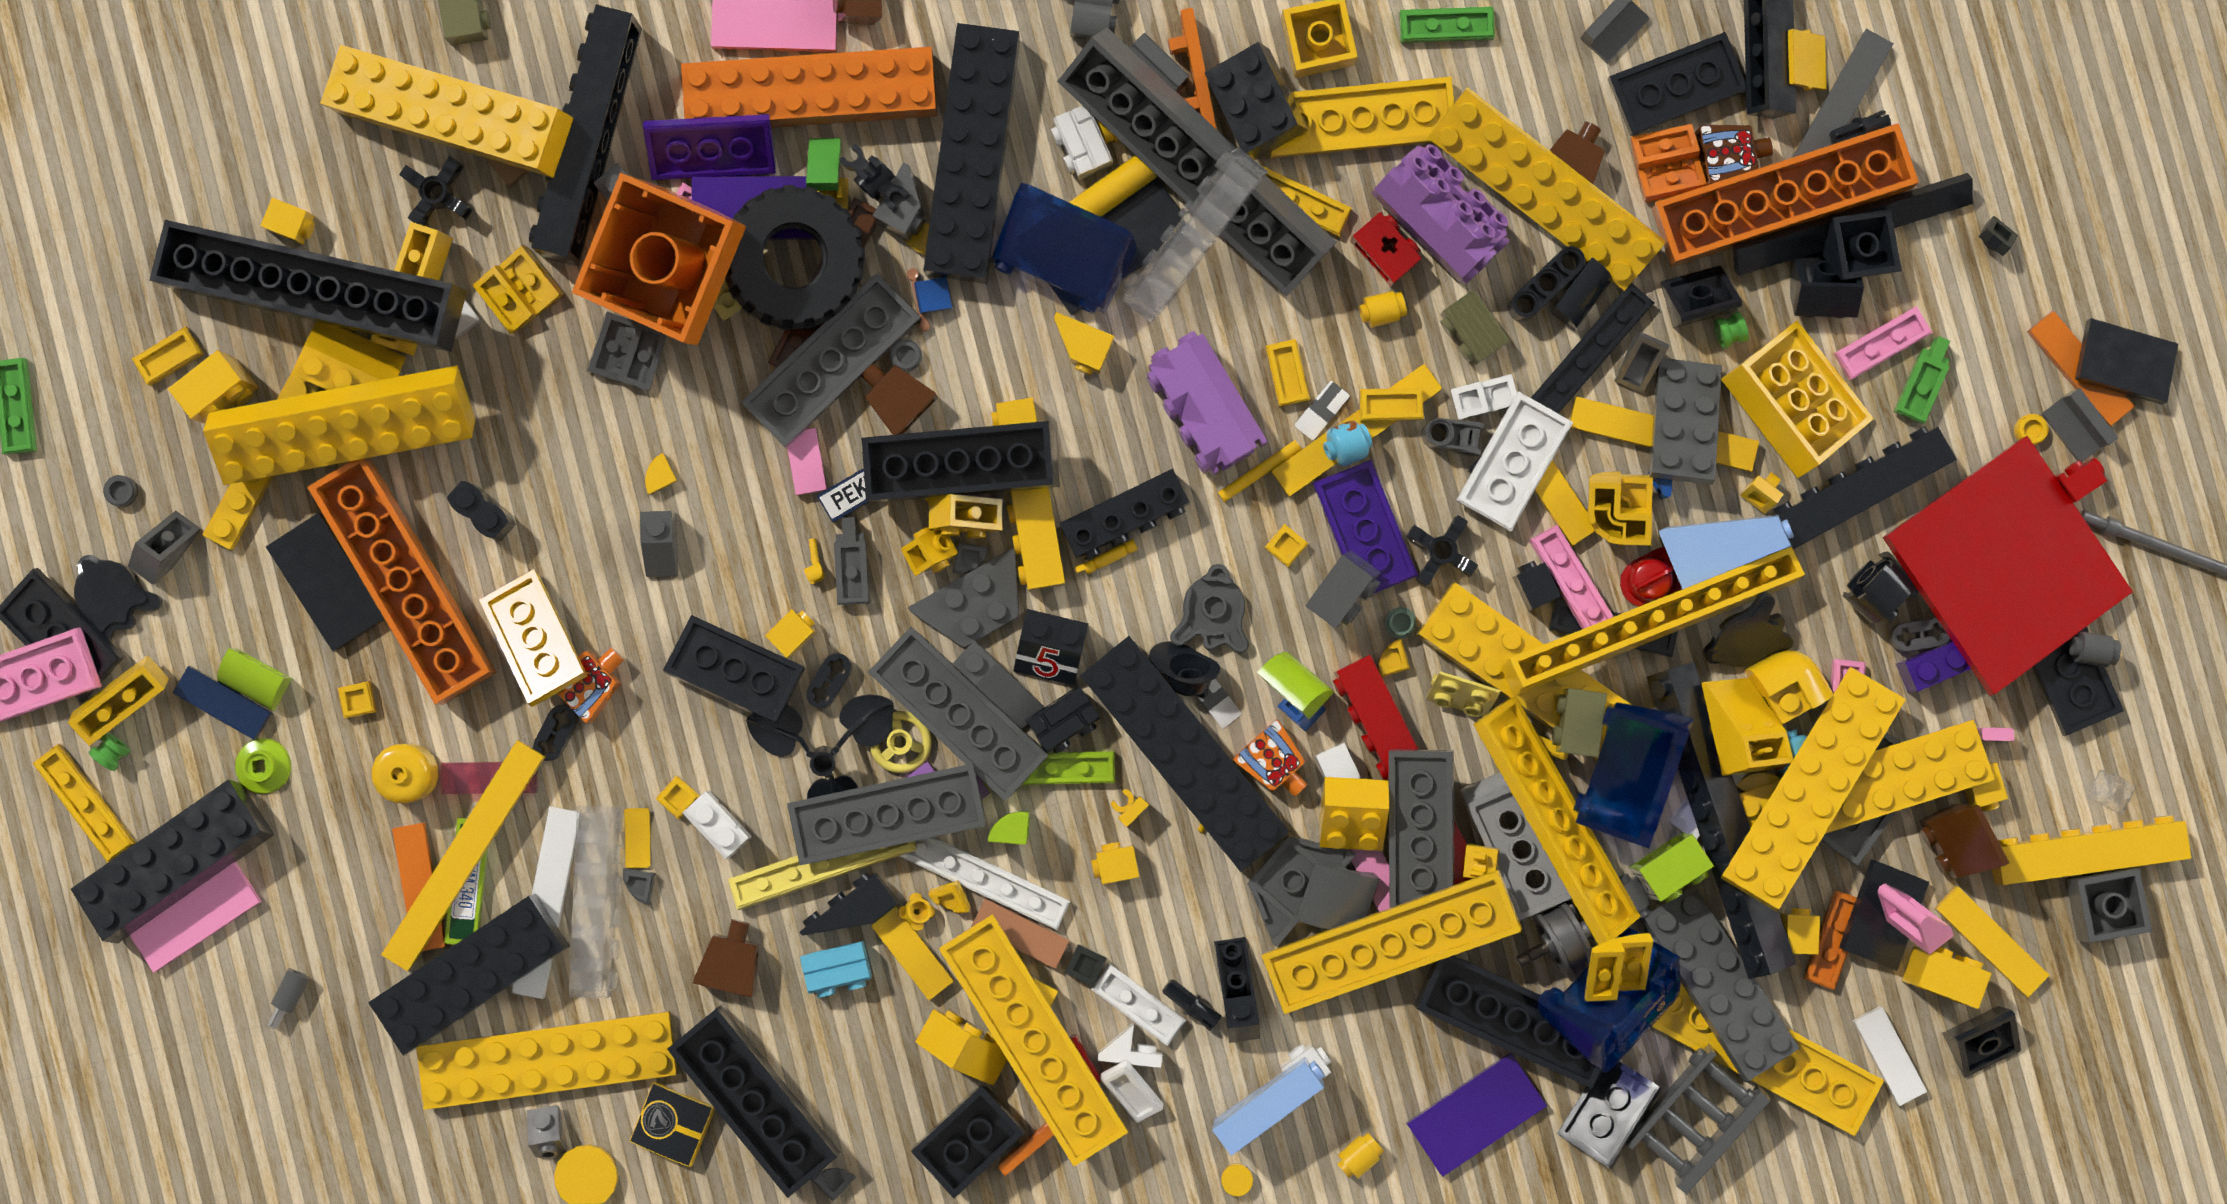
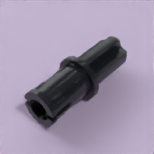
M1885 110L1878 111L1868 117L1854 118L1852 123L1830 132L1831 144L1833 145L1891 126V119L1888 114L1885 115Z
M1169 980L1162 990L1164 995L1184 1009L1183 1014L1185 1016L1189 1014L1208 1031L1215 1027L1222 1016L1201 1000V995L1192 994L1176 980Z

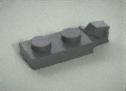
M855 517L842 518L843 534H836V542H834L837 605L870 603L864 533H857Z

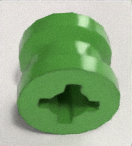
M1739 311L1731 314L1728 319L1718 318L1714 320L1715 334L1723 349L1731 347L1732 343L1737 341L1740 343L1749 341L1748 328Z
M107 732L101 737V743L96 747H92L89 755L103 767L115 771L119 766L118 761L122 757L127 756L131 750L124 742Z

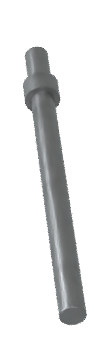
M2085 510L2081 513L2089 526L2100 529L2101 534L2112 538L2116 536L2227 577L2226 563L2122 525L2121 520L2108 516L2104 518Z

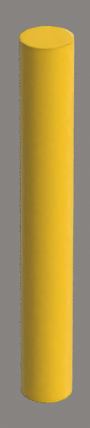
M1295 440L1217 492L1221 500L1225 503L1301 451L1299 444Z

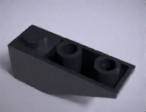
M866 872L852 883L855 887L853 891L846 896L841 891L828 901L827 904L830 908L820 915L818 911H815L802 922L805 928L799 933L803 936L871 924L900 903V901L878 873L870 876Z
M1246 938L1214 941L1229 1043L1261 1039Z

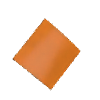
M1692 124L1631 137L1635 166L1645 202L1673 197L1707 186L1699 159L1700 148Z

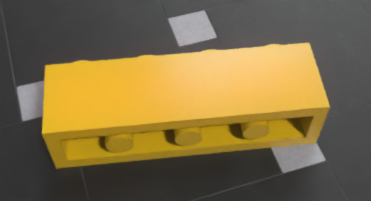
M410 222L394 271L439 281L453 238L439 230ZM373 334L370 340L386 348L414 356L417 344Z

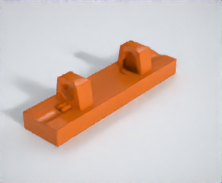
M1193 8L1182 9L1180 20L1183 36L1168 39L1170 55L1187 54L1195 97L1184 100L1217 129L1207 77L1205 75Z

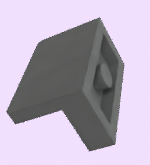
M1614 0L1584 32L1580 39L1604 62L1609 63L1648 22L1649 16L1633 0Z
M2081 388L2070 391L2042 412L2043 418L2077 461H2084L2098 449L2108 446L2118 439V436Z

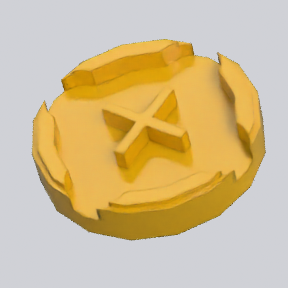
M592 1144L576 1146L567 1151L557 1162L554 1172L555 1188L560 1197L568 1204H602L613 1194L619 1179L612 1155L602 1147Z

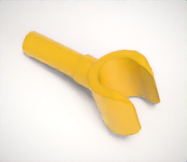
M816 538L809 539V548L813 565L804 568V572L810 584H815L824 579L825 572L818 558Z

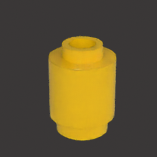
M1388 291L1364 297L1363 304L1359 305L1361 320L1363 323L1368 322L1370 328L1398 322L1401 317L1407 316L1406 303L1402 292L1394 293V291Z
M1367 1132L1363 1137L1359 1135L1338 1154L1341 1161L1337 1165L1348 1178L1355 1175L1359 1179L1381 1160L1379 1156L1385 1151Z

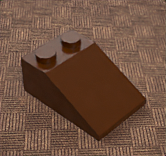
M1951 804L1920 820L1923 827L1920 830L1921 836L1929 847L1933 846L1938 856L1935 858V862L1939 870L1944 875L1947 874L1948 877L1960 878L2009 864L1979 805Z

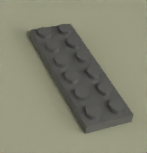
M876 273L855 293L850 302L837 315L824 322L741 403L787 448L848 390L871 364H875L917 324L921 317Z
M912 627L868 671L874 679L966 765L974 763L976 775L1005 802L1049 756Z
M1390 749L1388 751L1390 908L1455 885L1454 750Z
M974 763L787 803L799 865L987 826Z
M1695 885L1685 890L1676 899L1661 905L1640 919L1744 1082L1752 1080L1800 1049L1755 978L1748 979L1741 956Z

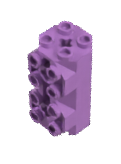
M1428 144L1425 148L1417 146L1401 160V163L1396 168L1394 167L1373 189L1372 195L1459 282L1462 281L1466 285L1510 242L1506 237L1505 229L1508 225V219L1486 199L1480 190L1472 189L1470 192L1462 190L1461 182L1464 180L1462 172L1458 168L1453 167L1442 156L1436 146Z
M1192 331L1178 340L1179 344L1176 348L1169 351L1168 347H1165L1151 356L1152 364L1149 365L1148 369L1150 372L1147 373L1148 377L1146 379L1154 393L1161 392L1165 398L1162 406L1171 421L1178 418L1182 424L1178 432L1187 447L1193 445L1197 454L1194 459L1202 473L1210 472L1214 476L1219 472L1218 466L1224 471L1255 452L1254 449L1257 448V443L1262 448L1268 441L1204 334L1197 336L1195 331Z

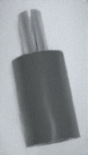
M288 968L271 1002L276 1008L267 1024L269 1027L277 1029L285 1012L293 1013L310 979L307 975Z

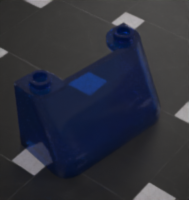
M1021 183L1014 196L991 260L995 263L994 268L1004 274L1011 275L1012 271L1016 273L1023 271L1074 295L1079 301L1078 307L1091 314H1095L1096 311L1105 314L1136 252L1137 245L1134 235L1127 229L1032 185Z
M1616 702L1614 708L1608 706L1602 724L1607 726L1606 736L1586 794L1579 793L1573 811L1579 813L1575 823L1649 849L1663 814L1694 718L1683 714Z
M1628 927L1617 938L1640 933ZM1654 941L1645 990L1618 991L1617 1000L1585 1001L1584 995L1588 966L1564 992L1554 987L1550 990H1545L1539 997L1538 1009L1540 1015L1593 1066L1605 1073L1609 1072L1668 1010L1680 992L1679 956Z

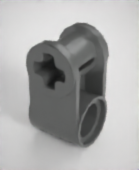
M1436 418L1424 426L1422 440L1425 445L1432 449L1480 456L1481 450L1478 449L1480 431L1484 429L1485 424L1468 420ZM1432 426H1440L1444 430L1445 437L1443 441L1438 442L1432 438L1430 433Z

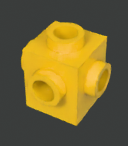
M928 527L913 534L914 540L900 549L915 576L932 570L933 574L942 571L950 566L948 560L958 554L949 536H942L941 530L931 531Z

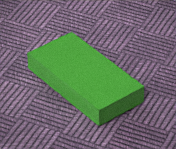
M809 138L807 187L817 189L816 191L839 190L841 138Z

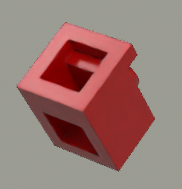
M2092 458L2084 463L2078 460L2064 469L2065 473L2054 475L2073 503L2108 481L2103 475L2105 473L2104 467L2096 458Z

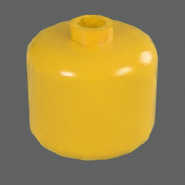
M414 743L394 744L383 749L375 758L371 769L372 782L376 791L385 800L396 804L417 802L427 797L435 788L439 777L438 764L433 754L425 747Z

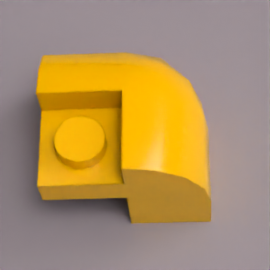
M1621 471L1602 472L1591 475L1589 477L1588 515L1590 525H1592L1595 532L1609 543L1651 546L1653 477H1650V475L1621 474Z
M1781 651L1744 669L1747 677L1752 681L1761 696L1765 697L1781 724L1792 720L1810 709L1818 707L1833 697V692L1819 667L1809 656L1799 651Z

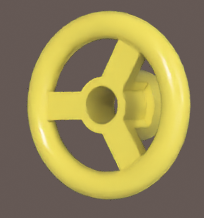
M894 711L893 731L887 738L888 748L881 753L878 744L870 746V750L875 761L885 770L899 774L909 773L922 766L929 757L932 748V736L930 730L911 712ZM901 720L911 722L919 729L923 744L912 741L911 735L903 730ZM898 736H903L906 739V745L903 748H898L895 745V739ZM909 750L920 753L913 761L906 764H896L889 761L894 754L902 755Z

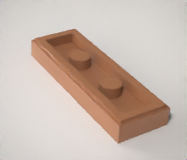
M987 898L984 899L971 927L994 914L1015 949L1056 969L1070 941L1069 939Z

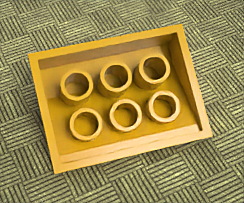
M1798 320L1721 378L1725 386L1797 478L1820 465L1874 419Z

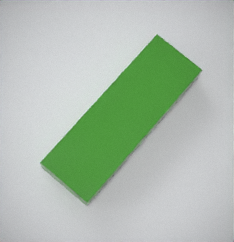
M1493 7L1400 10L1399 12L1400 43L1494 40Z
M26 358L0 360V436L2 454L4 455L37 451L28 360Z

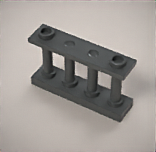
M1710 1044L1704 1049L1698 1048L1688 1060L1690 1065L1648 1111L1627 1144L1633 1150L1641 1141L1675 1169V1174L1677 1175L1674 1178L1676 1186L1686 1195L1771 1101L1768 1093L1759 1085L1753 1090L1750 1088L1746 1090L1711 1061L1716 1056V1053ZM1702 1070L1738 1099L1739 1106L1732 1114L1729 1112L1724 1113L1691 1085ZM1681 1094L1717 1122L1718 1130L1711 1137H1704L1670 1109L1671 1105ZM1660 1118H1663L1696 1146L1697 1153L1690 1161L1687 1159L1682 1160L1649 1132Z

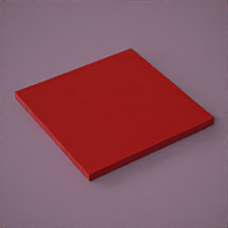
M2028 436L2016 441L1882 537L1989 696L1998 693L2133 592Z

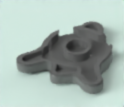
M1212 565L1207 574L1195 581L1187 590L1183 601L1182 621L1170 635V639L1175 645H1184L1196 635H1200L1203 638V646L1207 650L1215 649L1224 644L1237 653L1245 652L1248 649L1249 642L1242 630V619L1245 613L1244 596L1239 587L1230 578L1228 569L1224 565Z

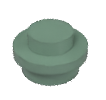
M1404 607L1392 609L1385 618L1387 632L1392 637L1398 639L1409 637L1416 628L1415 615Z

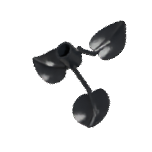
M874 694L854 697L843 706L839 714L840 723L848 731L844 733L833 748L830 746H820L814 751L811 750L804 738L798 735L803 728V720L798 711L789 705L786 706L777 725L755 714L749 715L746 723L754 740L770 754L786 756L793 752L796 741L801 744L806 752V756L811 758L810 768L812 772L818 776L825 777L817 779L812 783L807 793V799L859 788L854 779L848 775H840L834 778L832 772L837 763V753L851 735H853L854 740L858 744L863 746H875L883 742L889 735L892 727L894 703L884 696Z

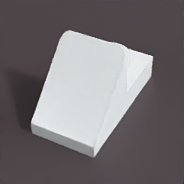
M1134 1024L1127 1027L1098 1052V1061L1121 1063L1128 1060L1131 1065L1161 1068L1162 1052L1156 1051L1157 1046L1138 1044L1137 1049L1131 1048Z

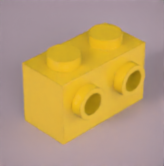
M958 494L930 497L928 529L941 530L942 536H960V532L967 533V538H986V533L1002 531V499Z

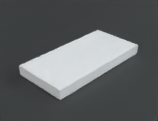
M1518 391L1457 497L1456 502L1511 532L1573 422Z

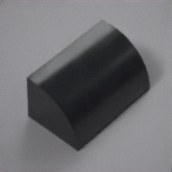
M1592 257L1584 265L1550 313L1575 331L1612 282V275L1601 263Z

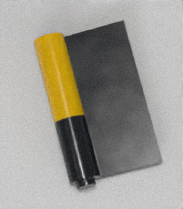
M1135 155L1017 238L1019 245L1015 248L1025 262L1029 260L1033 262L1067 311L1073 316L1194 231V228L1159 183L1156 174Z

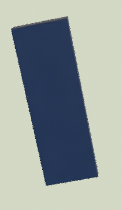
M192 666L187 667L173 691V694L253 740H257L272 714L268 709Z

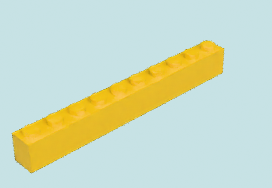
M1791 546L1511 657L1501 669L1513 695L1516 696L1752 602L1762 592L1772 594L1792 586L1805 573Z

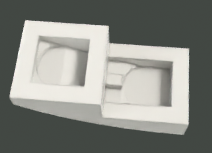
M1512 374L1450 389L1459 420L1509 408L1517 394Z

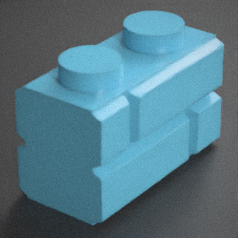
M864 940L800 956L808 994L816 992L817 998L835 994V988L847 985L848 990L867 986L865 980L872 978Z

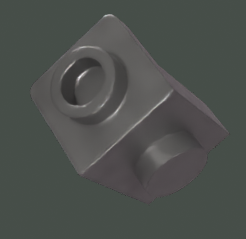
M559 1106L527 1110L528 1146L534 1156L542 1159H551L558 1154L566 1153V1144L562 1140L561 1110Z

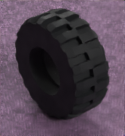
M784 185L782 188L765 190L760 195L748 200L732 218L744 224L746 228L725 277L729 288L728 291L732 298L740 304L741 309L749 316L752 315L760 320V323L767 326L779 327L782 330H803L824 323L837 315L850 302L862 280L865 248L862 246V235L859 227L855 226L851 219L852 215L846 208L843 209L835 202L836 199L828 194L825 196L816 192L817 189ZM781 230H803L813 236L821 248L823 257L821 270L818 276L805 286L798 288L782 286L768 275L764 267L763 251L765 245L774 234Z

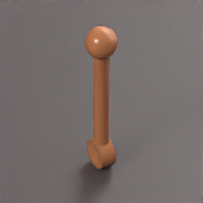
M910 268L907 271V277L912 282L918 315L921 317L918 328L920 331L926 332L930 328V323L926 320L925 314L919 313L914 283L919 278V272L915 268Z

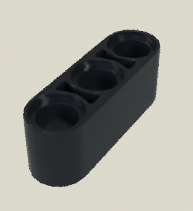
M1568 246L1556 254L1510 300L1508 310L1511 317L1516 321L1524 322L1540 311L1584 267L1585 256L1583 252L1577 247ZM1568 255L1573 257L1576 261V268L1573 270L1566 269L1561 262L1562 256ZM1541 277H1548L1553 281L1554 289L1552 291L1541 289L1539 286V279ZM1521 298L1527 299L1532 306L1531 312L1522 313L1519 311L1516 304L1517 300Z

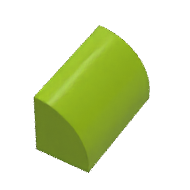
M228 648L217 673L218 682L272 711H275L292 680L291 677L235 648Z
M1281 652L1275 655L1257 672L1266 683L1309 720L1335 692L1289 652Z
M1015 811L1003 816L992 827L988 842L1026 845L1029 835L1030 811Z

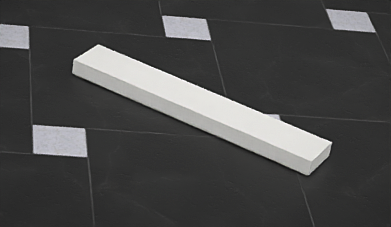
M550 806L532 895L536 894L559 928L582 812ZM553 958L514 983L512 993L544 999Z
M935 837L915 841L917 850L900 856L953 882L959 880L962 886L1056 930L1070 903L1069 900Z

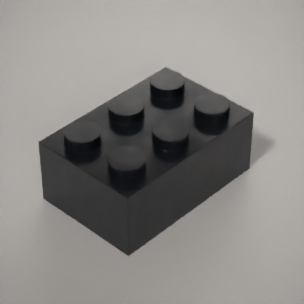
M1256 42L1205 72L1243 155L1255 161L1308 131L1271 50L1260 42Z
M982 1082L917 1142L911 1152L944 1189L955 1198L1025 1133L1026 1128L986 1084Z

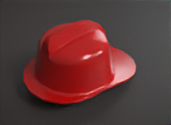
M1665 546L1633 560L1625 567L1621 574L1620 587L1622 594L1630 603L1638 607L1683 590Z

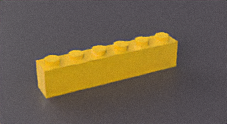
M1033 397L996 403L997 412H991L993 426L1037 422ZM1049 488L1007 491L1011 492L1013 504L1007 505L1010 523H1016L1018 535L1012 536L1015 554H1022L1024 565L1018 567L1021 585L1027 584L1028 591L1066 585Z
M2174 815L2154 817V823L2143 825L2142 820L2124 821L2122 828L2112 829L2111 824L2091 826L2092 832L2081 833L2080 828L2061 830V836L2049 838V833H2038L2029 835L2030 841L2018 842V837L1998 839L2009 864L1992 869L1994 884L2009 885L2192 859L2186 821L2174 820Z

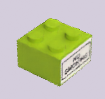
M1680 832L1629 866V869L1634 876H1637L1649 899L1660 902L1665 900L1668 903L1683 893L1681 888L1689 883L1696 885L1709 876L1707 871L1714 866L1694 835Z

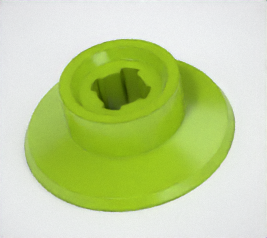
M269 738L252 740L241 748L236 757V776L245 789L252 793H273L279 790L290 776V756L287 750L275 740ZM264 760L266 770L264 772H257L256 762Z

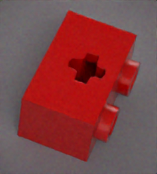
M1380 211L1351 237L1350 242L1386 283L1392 287L1421 261L1422 257L1419 255L1421 250L1411 238L1406 240L1398 232L1400 226L1392 216L1388 214L1385 217ZM1383 242L1385 244L1392 242L1395 245L1392 250L1393 253L1391 251L1384 253L1381 250L1384 245Z

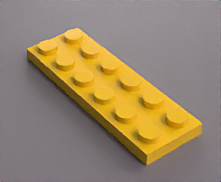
M1452 76L1291 92L1308 131L1271 151L1270 155L1271 158L1433 143L1428 139L1429 134L1454 104Z

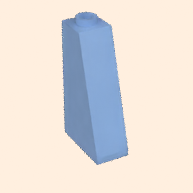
M1779 515L1671 526L1658 531L1682 589L1791 546L1789 539L1794 537L1788 520L1781 521Z
M1304 1057L1216 1117L1212 1131L1231 1156L1322 1090L1324 1088V1081L1322 1080L1325 1077L1324 1072L1315 1061L1309 1063L1306 1057Z

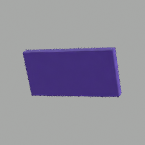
M769 114L643 122L651 180L776 174V160Z
M807 176L692 177V200L733 218L748 200L760 195L765 190L782 188L784 185H795V187L805 188ZM784 229L774 234L769 240L815 239L809 233L800 229Z
M1371 460L1313 483L1341 556L1352 550L1381 572L1377 578L1381 584L1374 593L1418 576Z
M1509 1052L1406 1122V1124L1440 1175L1444 1177L1544 1109L1547 1105L1512 1053Z

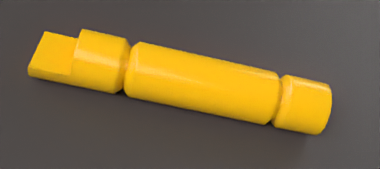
M1131 539L1125 542L1124 545L1121 544L1093 558V560L1075 567L1077 573L1085 570L1087 575L1095 572L1096 569H1101L1127 556V554L1137 551L1138 548L1134 540Z

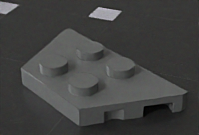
M1011 548L909 606V611L964 648L973 641L976 642L1019 617L1016 554L1014 549Z
M1288 835L1248 881L1249 888L1272 943L1276 947L1299 922L1296 916L1315 863L1342 864L1346 867L1356 856L1354 852L1346 849L1319 847V842Z

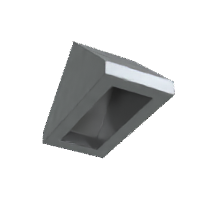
M1639 332L1632 338L1614 381L1643 394L1668 350L1669 344Z

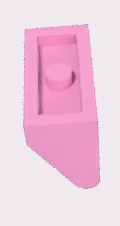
M1887 884L1879 887L1878 895L1886 921L1929 955L1954 936L1950 926L1908 894Z

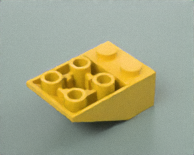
M1749 678L1701 683L1722 776L1766 771L1791 764L1793 756L1787 731Z

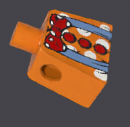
M612 647L599 659L591 651H585L578 657L587 677L557 693L585 723L591 724L597 718L621 685V682L612 672L624 659Z
M1275 719L1232 758L1234 763L1272 792L1282 784L1295 797L1308 785L1296 772L1305 761L1278 719Z

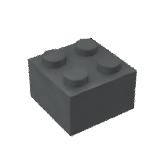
M1351 550L1339 558L1305 606L1335 629L1342 624L1347 626L1350 622L1354 621L1362 610V607L1358 605L1362 599L1366 600L1368 597L1370 598L1381 584L1377 580L1381 572Z
M2129 867L2065 878L2077 941L2092 943L2152 932L2139 868Z

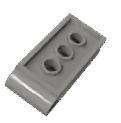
M1500 772L1460 789L1484 845L1500 849L1498 870H1500L1519 921L1571 899L1569 892L1559 878L1552 862L1543 850L1540 841L1527 822L1523 811ZM1506 811H1512L1517 816V824L1512 829H1504L1500 825V816ZM1524 840L1529 843L1530 853L1527 857L1517 858L1514 856L1512 848L1517 841ZM1531 870H1539L1543 874V882L1538 887H1530L1526 883V875Z

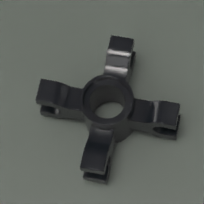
M855 143L851 148L858 155L857 159L849 162L842 156L839 162L846 169L855 171L857 176L853 180L867 195L876 200L883 196L887 207L895 213L898 208L892 202V197L899 194L907 200L910 197L909 193L903 187L892 184V180L896 176L883 162L873 155L867 161L863 151Z
M449 156L437 176L425 178L405 165L399 175L417 187L422 198L407 218L413 223L425 226L435 209L447 207L467 220L473 209L455 198L450 187L465 167ZM438 185L442 186L443 192L441 196L437 199H430L431 189Z
M1459 515L1455 516L1445 534L1436 538L1416 525L1411 527L1406 538L1425 548L1428 558L1416 581L1424 586H1428L1439 567L1448 563L1468 577L1472 576L1478 564L1459 554L1456 544L1457 538L1468 523L1467 520ZM1442 542L1449 547L1450 554L1447 559H1439L1435 556L1434 546L1436 543Z

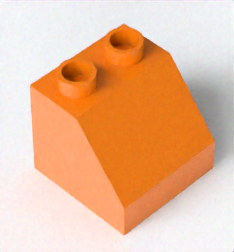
M620 172L571 293L683 343L698 345L746 226L717 210L671 190Z

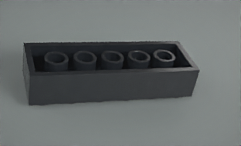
M1050 421L861 438L866 501L873 503L926 499L946 494L972 495L1060 487L1055 424Z
M228 779L72 887L71 891L101 940L118 944L229 865L235 863L274 836V833L245 787L241 783Z
M536 894L529 895L368 1003L404 1056L569 948L570 945Z
M1455 955L1432 963L1413 1005L1424 1013L1589 1088H1593L1618 1032L1612 1026Z
M722 1005L717 1007L667 1048L787 1198L834 1161L841 1153Z

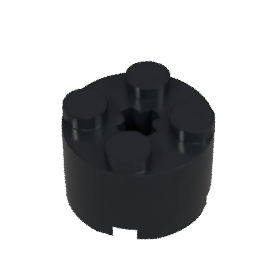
M1886 551L1879 554L1882 560L1876 564L1872 560L1867 562L1847 584L1850 592H1843V597L1870 623L1880 621L1884 624L1890 623L1899 613L1897 608L1905 600L1910 601L1919 593L1898 560L1890 552Z

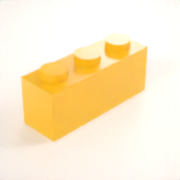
M147 655L75 709L67 723L90 746L163 691L169 678Z

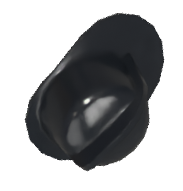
M1172 641L1160 642L1154 645L1149 652L1151 663L1155 668L1168 676L1170 686L1181 695L1197 696L1199 698L1206 697L1211 681L1220 674V665L1217 661L1187 645L1178 646L1172 643Z

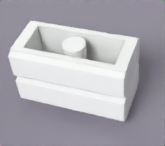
M1083 105L1053 118L1055 127L1050 130L1057 146L1064 145L1067 156L1063 157V160L1070 175L1076 173L1078 180H1081L1113 166L1112 157L1094 116Z
M705 791L683 814L724 859H729L752 838V835L723 804L718 803L719 800L711 791Z

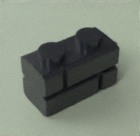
M1076 686L1025 721L1044 751L1048 753L1053 750L1054 754H1057L1071 745L1068 739L1078 733L1083 737L1097 728L1095 722L1100 717L1081 687Z

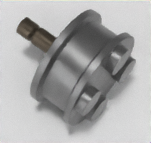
M1570 900L1558 904L1557 908L1543 915L1540 913L1533 915L1535 926L1543 942L1528 949L1527 952L1516 956L1521 967L1550 954L1558 969L1567 977L1571 975L1572 968L1584 962L1589 964L1591 949L1594 948L1590 939L1593 937L1587 924L1584 921L1579 923L1576 919L1578 914Z

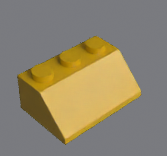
M315 322L291 374L326 390L398 377L407 357L344 328Z

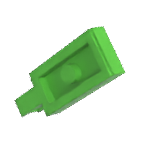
M1941 336L1935 337L1929 350L1925 348L1921 350L1894 408V413L1917 423L1925 424L1950 367L1948 365L1950 359L1944 357L1950 340Z

